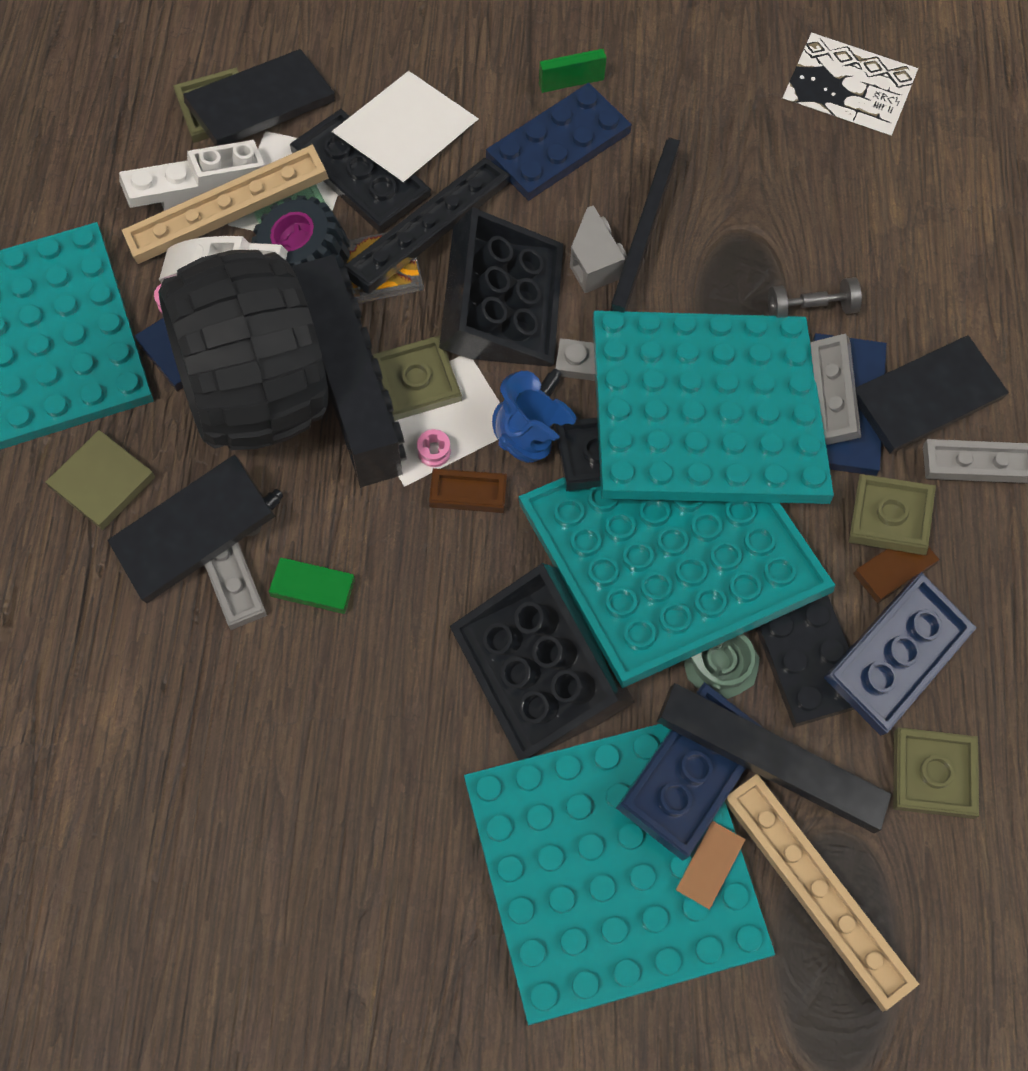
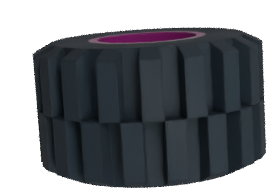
M304 195L297 196L296 200H292L291 197L283 199L284 203L280 205L276 203L271 206L272 210L268 214L264 212L260 217L261 224L255 225L253 232L256 236L252 237L251 243L282 245L288 251L286 261H288L291 267L334 254L339 268H343L345 265L343 261L349 260L350 252L347 249L350 247L349 239L329 206L325 202L320 203L318 198L310 197L307 200Z

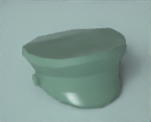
M741 634L684 660V667L687 679L697 689L705 682L724 698L729 699L754 685L760 657L753 648L751 641L744 634Z

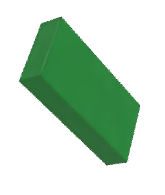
M604 49L540 61L539 87L541 93L603 81L607 59Z
M280 557L269 594L270 597L345 614L355 582L354 574Z

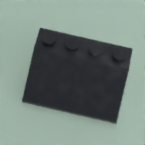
M472 207L453 227L439 348L474 360L551 367L555 360L564 244Z
M541 563L450 625L518 760L538 756L605 722L635 703L627 687L622 688L556 567Z

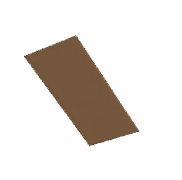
M712 821L676 891L710 910L746 839Z

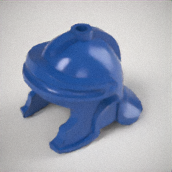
M519 371L510 374L501 383L500 391L504 401L499 403L494 410L492 427L496 438L499 440L498 444L503 450L508 451L522 462L532 463L548 456L552 448V440L555 441L560 438L551 429V425H573L577 417L564 402L558 399L552 400L541 391L540 379L534 373Z

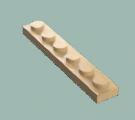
M312 144L123 229L122 232L133 258L137 264H140L166 252L174 244L198 238L329 178Z
M756 774L732 791L725 800L728 808L882 1012L887 1011L920 985L760 776Z

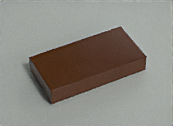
M433 468L429 507L504 513L507 474Z
M929 546L926 555L886 549L857 568L853 574L878 604L909 583L915 575L920 572L924 573L936 565L940 559Z

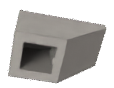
M594 205L587 207L571 246L570 268L584 293L619 280L627 258L623 246L620 243L616 244L607 219L604 216L600 217Z

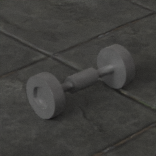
M856 277L842 279L840 293L828 295L827 291L801 294L800 298L788 299L783 285L772 286L768 292L770 316H776L777 318L788 317V306L801 305L802 308L827 306L828 302L839 300L845 314L858 313L862 302L861 288Z

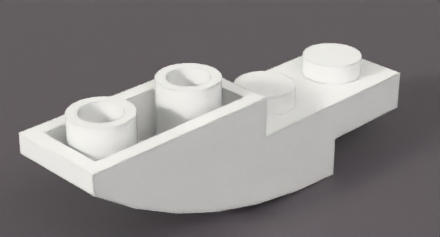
M254 140L187 151V161L119 172V181L130 208L161 202L165 211L265 166Z
M213 236L186 240L174 244L167 249L159 281L162 283L166 278L177 276L179 268L201 257L229 250H259L263 255L276 252L285 260L288 251L278 244L249 243L243 236Z

